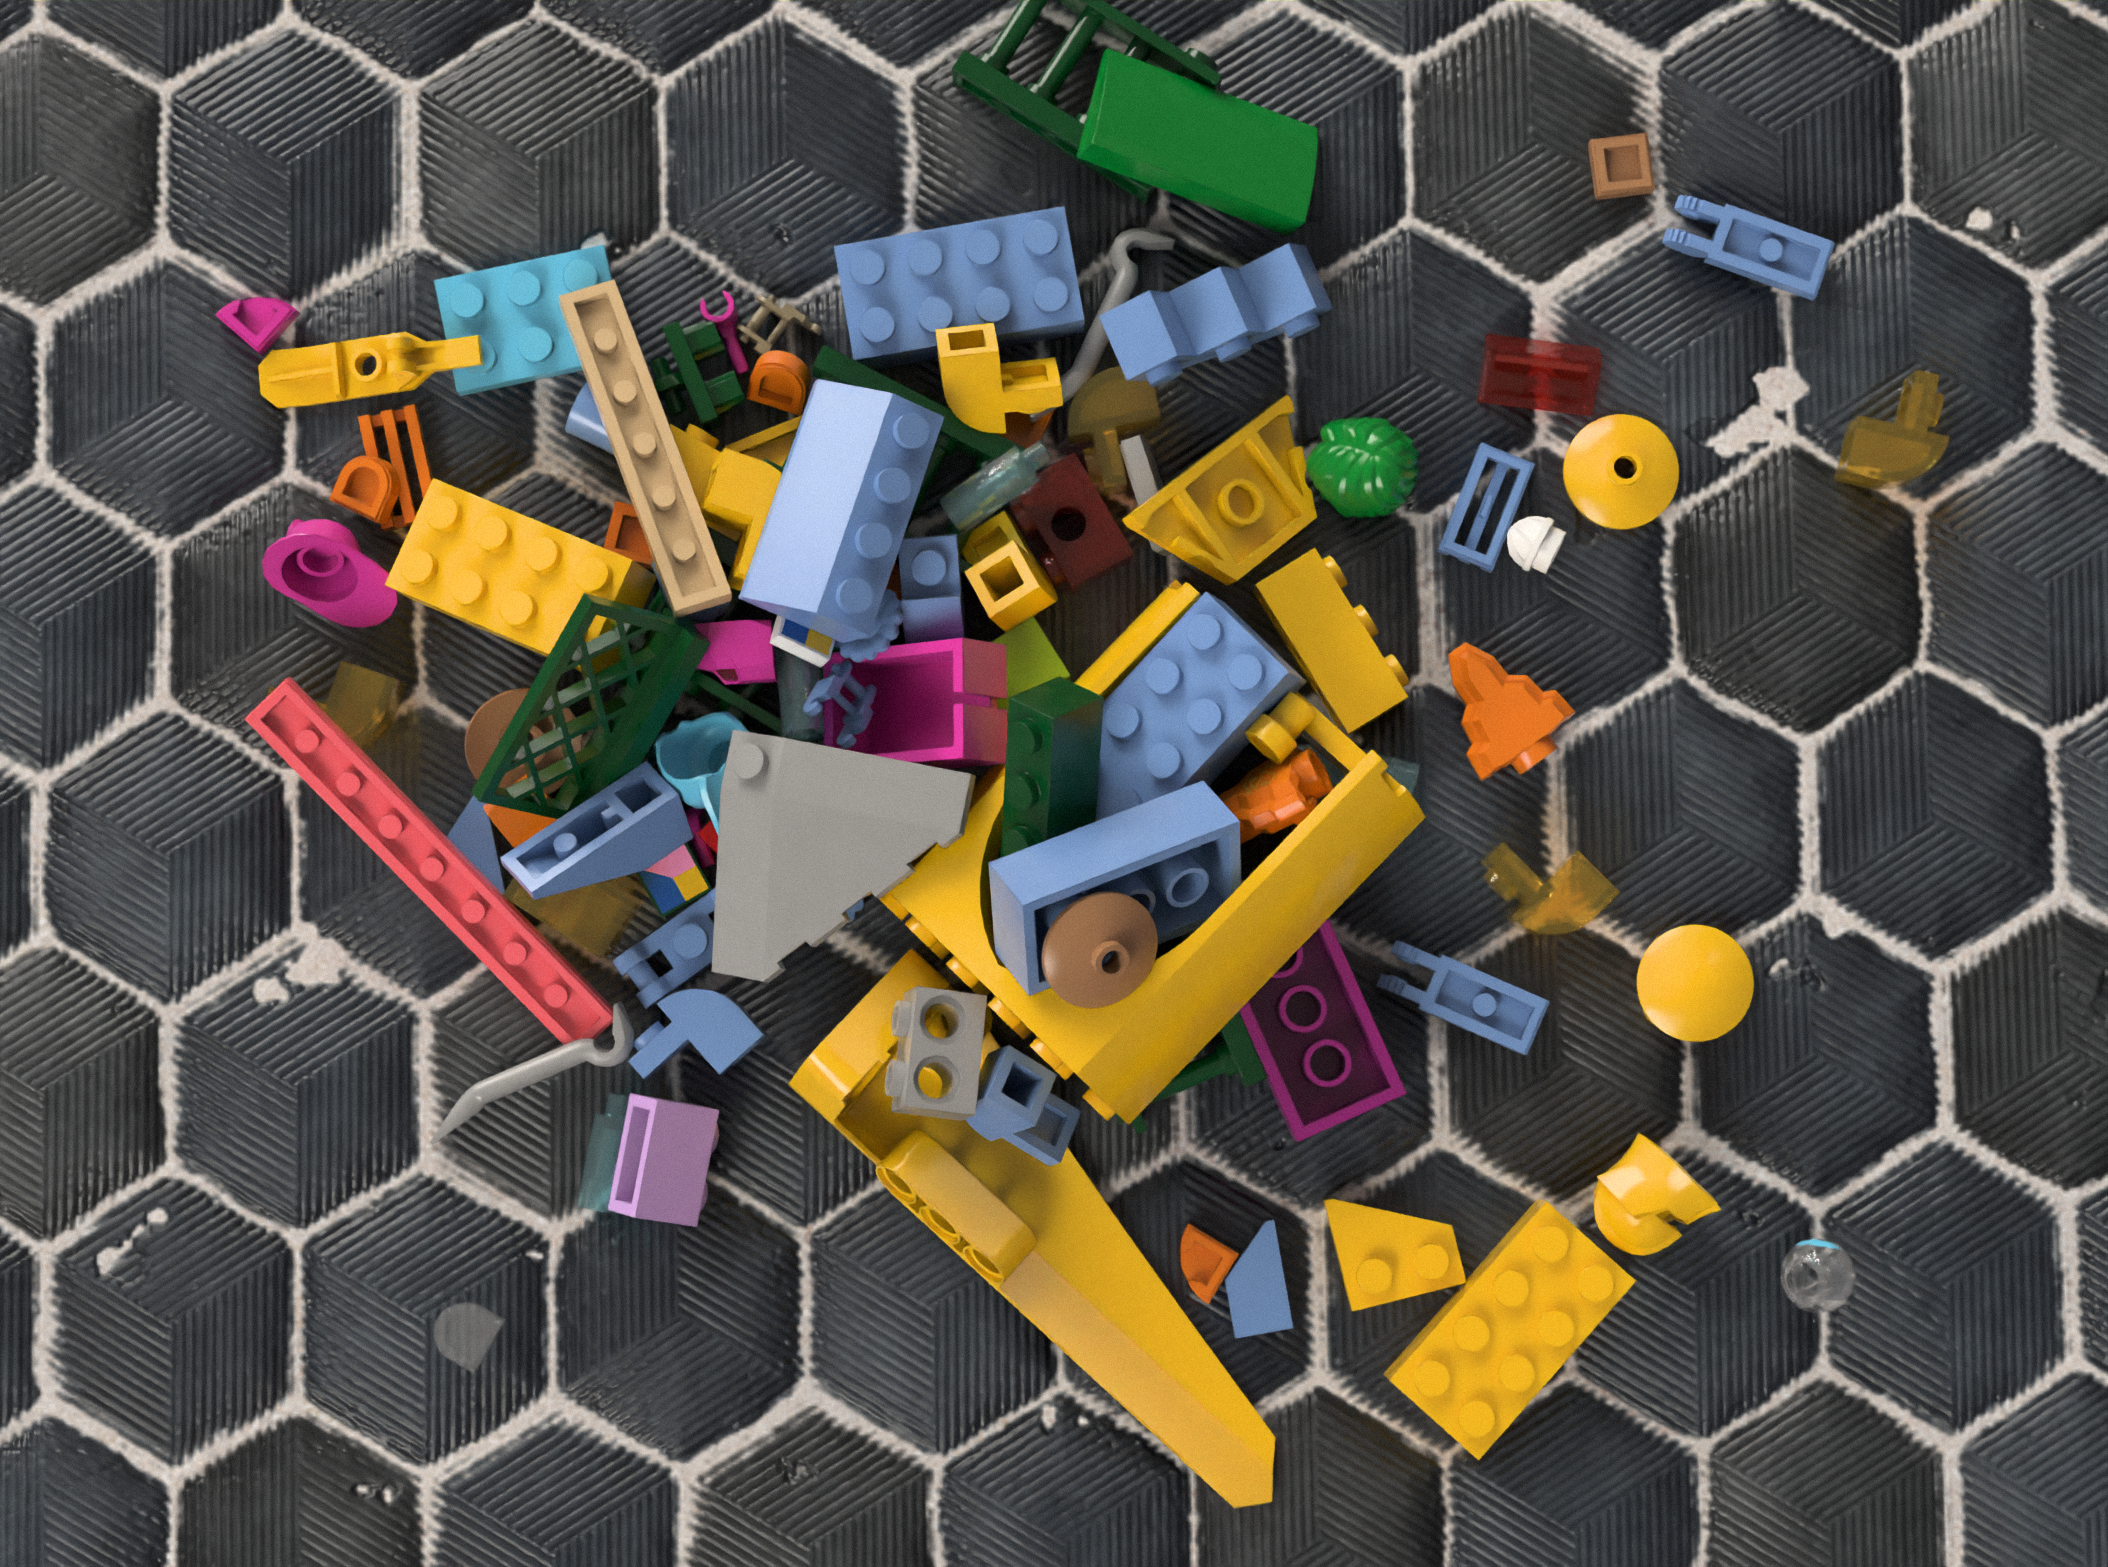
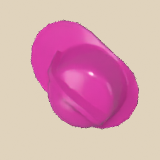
M295 519L288 527L286 537L280 538L268 547L262 559L263 575L274 589L287 597L297 600L326 619L343 626L365 628L379 625L392 615L398 603L397 591L385 585L389 573L375 561L362 554L359 543L350 529L335 521L327 519L302 521Z

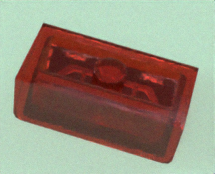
M1486 334L1483 345L1477 402L1592 416L1602 365L1600 350L1595 347Z

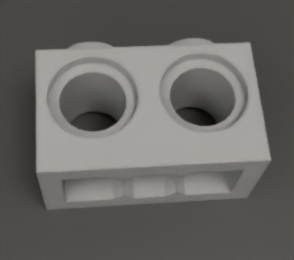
M916 986L903 994V1001H896L891 1019L892 1036L899 1037L897 1060H890L885 1078V1093L887 1096H893L891 1112L958 1121L976 1115L987 995ZM929 1008L940 1011L947 1020L948 1031L943 1039L934 1037L926 1029L924 1018ZM924 1067L934 1070L941 1078L942 1090L938 1098L928 1097L920 1089L918 1077Z

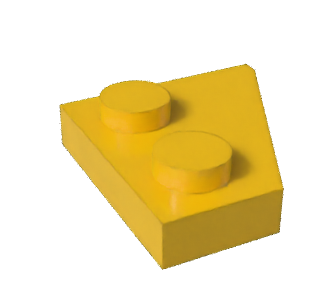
M1334 1198L1323 1200L1352 1312L1467 1283L1452 1225Z

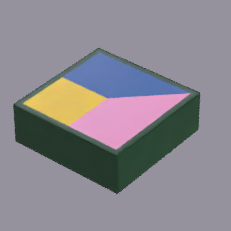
M688 842L648 869L636 872L663 919L700 899L713 889Z

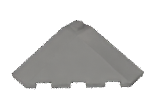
M733 730L720 791L711 972L767 983L772 981L786 970L781 960L803 943L807 942L810 946L817 947L851 921L846 911L872 892L875 897H883L916 872L911 863L914 859L935 843L946 849L964 835L976 776L969 773L788 738Z

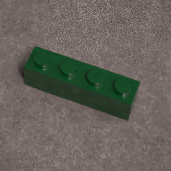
M1059 676L1009 697L1000 858L1096 821L1103 696Z

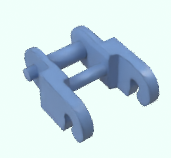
M848 660L841 662L839 665L835 663L831 667L832 672L828 678L817 681L803 706V711L812 717L822 711L823 706L820 702H825L832 697L846 711L843 718L845 725L837 738V744L843 749H848L856 743L857 739L853 735L865 731L874 714V711L869 706L874 703V697L877 693V688L873 684L863 687L850 674L853 665ZM843 685L855 696L852 703L840 693Z

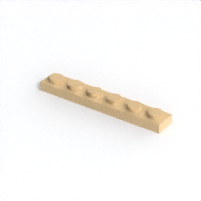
M615 279L560 295L559 307L674 618H680L731 601V589Z

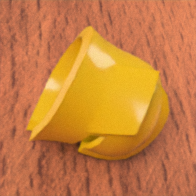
M1640 1133L1637 1134L1633 1144L1624 1156L1606 1173L1597 1176L1599 1180L1594 1189V1213L1599 1229L1615 1247L1632 1255L1645 1256L1657 1253L1683 1236L1675 1226L1668 1223L1672 1220L1689 1225L1703 1216L1721 1211L1713 1196L1697 1183L1676 1160L1656 1143Z

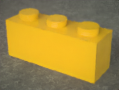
M1316 548L1255 584L1252 592L1337 728L1346 736H1349L1403 703L1408 698L1403 687L1410 682L1394 655L1390 654L1384 658L1372 638L1379 633L1365 608L1361 604L1353 608L1341 588L1348 585L1338 564L1330 555L1322 559Z

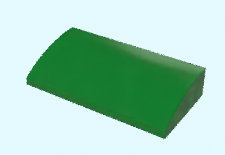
M1107 48L1102 56L1076 158L1288 236L1306 222L1316 169L1318 130L1316 127Z

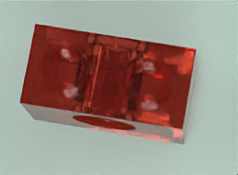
M1075 452L1014 487V496L1018 503L1010 507L1011 512L1026 537L1034 533L1038 535L1047 551L1039 559L1056 587L1066 583L1073 595L1133 560L1134 553ZM1073 513L1079 516L1085 524V531L1082 536L1074 541L1059 539L1051 528L1053 521L1059 515Z

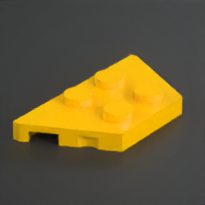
M1287 394L1273 402L1122 519L1126 527L1226 586L1246 575L1317 518L1312 490L1305 481L1306 462L1302 446H1294L1288 418L1289 414L1295 412L1291 398Z

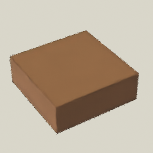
M1648 133L1591 139L1589 141L1588 151L1595 200L1653 193L1655 184Z

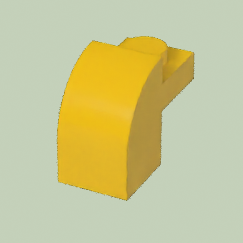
M994 323L935 329L944 396L954 415L966 425L987 433H1007L1005 413L1018 411L1024 414H1036L1050 407L1063 406L1062 386L1055 357L1000 363Z
M724 448L713 463L700 509L704 520L742 532L728 579L730 588L741 591L782 473L762 460Z
M1005 510L972 531L962 551L966 561L973 565L965 571V574L989 618L1005 632L1010 631L1058 601L1056 591L1046 571L1037 563L1013 518Z

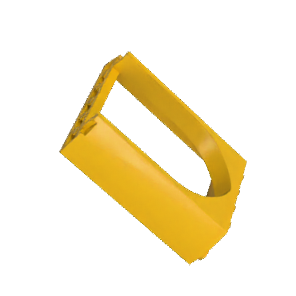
M1175 579L1074 683L1103 696L1105 701L1201 597L1200 593L1189 583L1185 582L1181 585ZM1299 692L1296 695L1302 698L1316 714V717L1300 735L1345 775L1344 779L1195 932L1174 949L1154 960L1150 972L1140 986L1117 1003L1100 1008L1078 1007L1063 1000L1052 988L1028 996L995 953L988 863L997 860L1001 848L1006 764L993 765L974 785L964 835L946 849L935 843L911 862L916 872L883 897L878 898L901 921L911 913L913 916L905 925L941 960L951 952L954 956L946 965L976 994L988 995L992 992L995 997L987 1005L1023 1040L1033 1032L1037 1038L1029 1046L1065 1081L1074 1072L1090 1088L1082 1097L1106 1121L1116 1113L1129 1125L1426 818L1408 789L1400 785L1386 772L1388 765L1373 750L1366 754Z

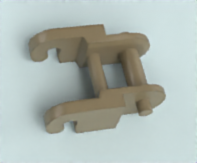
M759 294L756 300L761 306L746 327L741 324H737L735 327L742 334L739 338L741 342L746 344L751 340L756 344L754 350L759 356L766 352L774 351L773 345L788 324L791 326L797 323L817 337H820L824 332L819 325L811 323L804 314L788 303L781 309L775 305L778 299L773 295L766 299ZM773 313L781 320L768 339L764 340L756 332L768 315Z

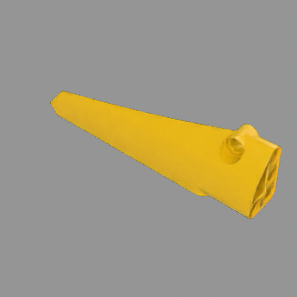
M911 948L817 1046L800 1066L788 1085L876 1165L875 1172L878 1179L894 1197L1233 1508L1272 1502L1276 1437L1196 1330L1069 1148H1066L1061 1163L1048 1166L1003 1138L994 1141L987 1140L976 1132L966 1119L958 1121L891 1112L893 1096H887L885 1093V1078L890 1060H897L899 1037L892 1036L891 1019L896 1001H903V994L916 986L956 991L942 974ZM987 1004L980 1069L987 1054L1001 1048L990 1032L993 1017ZM929 1008L924 1018L926 1029L934 1037L943 1039L948 1031L947 1020L940 1011ZM922 1068L918 1077L920 1089L928 1097L938 1098L942 1090L940 1076L930 1068Z

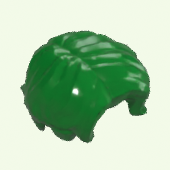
M1384 418L1338 419L1330 421L1322 427L1320 433L1323 442L1319 443L1312 450L1306 460V470L1313 481L1315 489L1320 491L1322 499L1330 502L1346 518L1351 516L1357 518L1385 516L1394 513L1401 504L1405 503L1408 495L1412 493L1419 475L1417 467L1419 452L1412 445V439L1407 437L1400 429L1391 426L1389 421Z

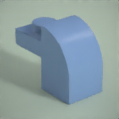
M957 534L903 538L898 554L905 643L912 644L968 638L964 588L961 587Z
M705 989L682 990L665 997L657 1003L672 1022L664 1028L657 1021L634 1041L633 1045L638 1053L628 1062L643 1079H650L691 1042L720 1075L729 1071L768 1035L738 1002L727 995Z
M1008 1045L990 1052L985 1057L979 1074L976 1115L967 1118L966 1121L987 1140L994 1141L1003 1138L1044 1164L1052 1166L1061 1163L1082 1111L1050 1093L1057 1076L1056 1073Z

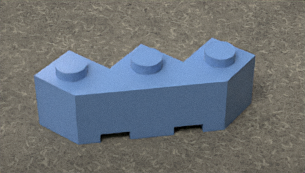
M1288 243L1238 269L1219 266L1170 292L1149 290L1099 315V318L1126 380L1148 381L1150 387H1154L1178 377L1183 373V368L1218 357L1220 362L1232 360L1250 351L1252 344L1285 332L1288 338L1305 334L1320 325L1318 316L1332 310L1333 306L1305 245Z

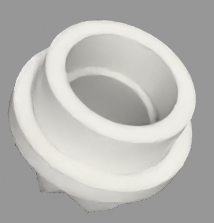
M1529 516L1519 520L1510 527L1507 533L1509 555L1522 567V570L1530 572L1534 568L1544 574L1548 572L1567 533L1553 526L1555 520L1549 517Z

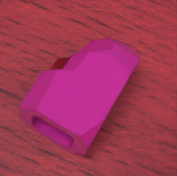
M738 620L694 624L711 643L696 669L715 673L725 685L778 682L777 647L769 643L774 627L772 620Z

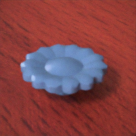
M891 589L885 590L870 636L847 643L835 640L834 645L840 649L841 656L846 659L851 658L854 662L860 663L865 658L870 661L875 659L879 652L887 651L890 641L897 638L899 634L898 626L903 622V615L900 613L901 601L896 598V593Z

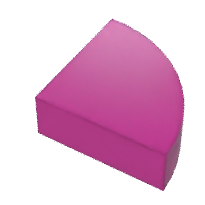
M254 297L232 301L215 315L262 356L300 313L293 306L280 299Z

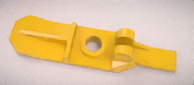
M392 332V334L310 347L272 350L258 365L261 396L280 409L415 390L434 372L484 365L481 336L479 335L448 340L425 341L408 332ZM374 356L377 362L376 369L372 374L366 376L363 372L364 361L368 357Z

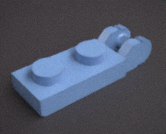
M1678 196L1674 207L1677 213L1702 223L1715 224L1716 228L1711 240L1681 229H1666L1662 241L1665 246L1692 257L1705 258L1704 262L1800 297L1812 301L1817 297L1835 245L1833 241L1729 204L1722 207L1692 196Z
M1398 940L1395 941L1391 953L1396 955L1397 959L1411 965L1421 966L1433 972L1425 991L1409 985L1407 981L1391 974L1388 976L1381 974L1376 985L1377 987L1418 1004L1417 1009L1527 1056L1550 1001L1443 954L1438 958Z

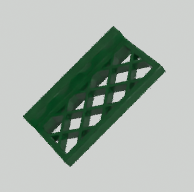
M584 593L471 791L479 802L554 819L561 818L642 763L711 643L686 616L675 619L672 610L669 608H664L663 612L658 614ZM599 615L609 618L612 630L586 643L584 635L595 616ZM648 630H652L641 650L631 655L628 640ZM617 646L621 661L594 674L591 659ZM580 665L584 679L557 693L555 686L561 675ZM623 679L612 700L603 704L599 690ZM589 696L592 710L566 723L562 709ZM552 715L555 729L529 742L527 735L533 724ZM596 727L585 747L574 753L571 739ZM561 745L564 759L538 772L534 758ZM524 764L527 778L506 789L498 787L505 773ZM567 776L555 799L545 798L543 788Z

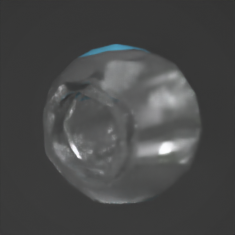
M1822 1238L1800 1241L1790 1249L1781 1262L1780 1281L1784 1294L1799 1309L1814 1314L1835 1311L1846 1302L1854 1290L1856 1273L1851 1257L1837 1243Z

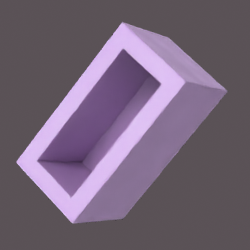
M630 1093L608 1210L639 1219L697 1227L700 1211L704 1208L708 1195L706 1177L710 1156L715 1150L719 1138L717 1124L719 1110L692 1103Z

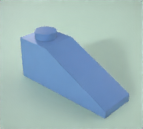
M645 761L500 857V860L508 872L536 900L644 871L691 840L693 835L679 794Z

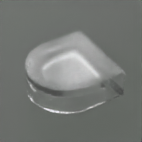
M460 1302L448 1307L439 1315L434 1326V1340L437 1348L445 1357L475 1373L478 1371L506 1320L479 1304Z

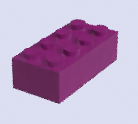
M1327 919L1239 1010L1267 1075L1268 1085L1292 1139L1296 1142L1407 1094L1329 919Z

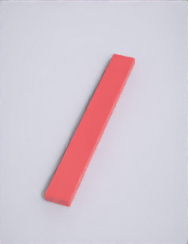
M291 677L286 678L245 718L252 728L563 1045L582 1038L596 1039L613 1023V1007Z

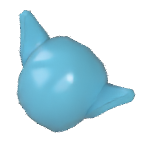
M727 711L714 712L692 721H681L676 729L657 736L647 756V762L651 765H658L661 777L679 794L681 801L696 809L706 808L717 835L719 831L721 784L733 730L749 732L733 714Z

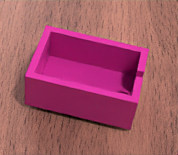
M954 638L889 646L887 651L879 652L875 659L869 661L865 658L860 663L854 662L851 658H844L840 652H835L831 654L830 660L823 665V679H825L832 672L831 667L835 663L839 665L841 662L848 660L853 665L850 674L863 687L873 684L877 688L874 703L869 706L874 711L865 731L853 735L857 739L856 743L845 750L943 769L1006 764L1007 710L997 709V699L1007 698L1006 645L968 638ZM843 685L840 693L852 703L855 696ZM832 697L824 702V746L843 749L837 744V738L845 725L843 718L846 711Z

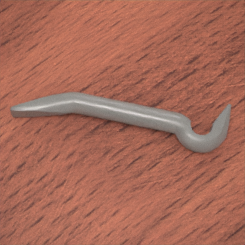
M1144 227L1128 229L1116 237L1111 246L1110 253L1111 263L1116 274L1071 369L1060 378L1063 403L1079 393L1090 382L1109 343L1099 315L1127 302L1135 288L1138 279L1137 264L1128 258V250L1136 247L1143 250H1173L1175 239ZM1050 407L1040 413L1031 414L1030 421L1032 423L1036 422L1057 407Z
M622 1001L613 1005L612 1034L615 1039L613 1049L606 1050L601 1048L595 1039H577L477 1082L461 1096L430 1143L432 1145L437 1143L478 1113L487 1103L580 1063L588 1061L602 1067H611L622 1063L628 1058L633 1048L635 1035Z

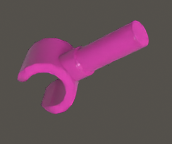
M722 291L728 304V309L723 315L712 316L704 299H701L700 311L705 322H714L720 338L725 344L736 375H741L750 371L735 329V324L738 320V310L731 295L726 291Z
M691 807L684 812L693 835L691 839L701 867L705 868L716 862L710 847L697 834L703 828L700 817L704 812V808L696 809Z

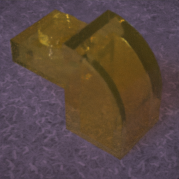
M1121 366L1106 369L1091 377L1075 395L1068 416L1069 445L1092 441L1093 447L1083 449V455L1090 484L1101 482L1103 496L1118 494L1127 490V479L1117 435L1157 427L1161 418L1155 388L1150 387L1148 381H1127Z
M1916 370L1904 380L1894 423L1860 415L1846 425L1834 480L1869 489L1887 490L1903 486L1933 467L1943 455L1950 439L1949 436L1927 431L1928 426L1934 428L1937 425L1943 407L1944 395L1936 392L1940 375Z
M341 660L326 705L314 702L364 752L377 744L389 731L398 711L406 684L398 679ZM270 686L267 696L276 688Z
M1504 842L1496 845L1480 861L1489 870L1483 876L1485 881L1506 901L1515 896L1521 902L1505 920L1517 929L1532 935L1555 936L1575 931L1591 922L1620 893L1579 851L1569 854L1543 881Z

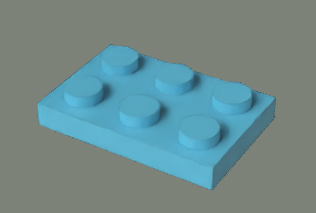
M604 244L434 280L446 340L474 335L481 336L484 365L452 370L456 391L460 396L583 370L559 307V296L613 280L607 249Z

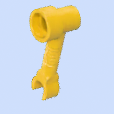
M1289 692L1268 716L1261 714L1248 728L1245 735L1252 745L1264 756L1277 764H1282L1297 747L1295 739L1316 717V714L1302 698Z

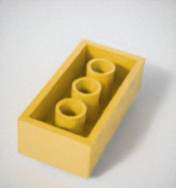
M433 478L385 585L415 602L548 657L584 593L643 609L657 576L627 557ZM596 615L584 635L585 642L587 643L612 630L610 619ZM617 646L591 659L594 674L620 661ZM580 665L574 668L581 671Z
M1537 1199L1466 1279L1467 1283L1462 1284L1383 1374L1477 1460L1482 1458L1636 1282L1635 1279L1551 1204L1541 1199Z

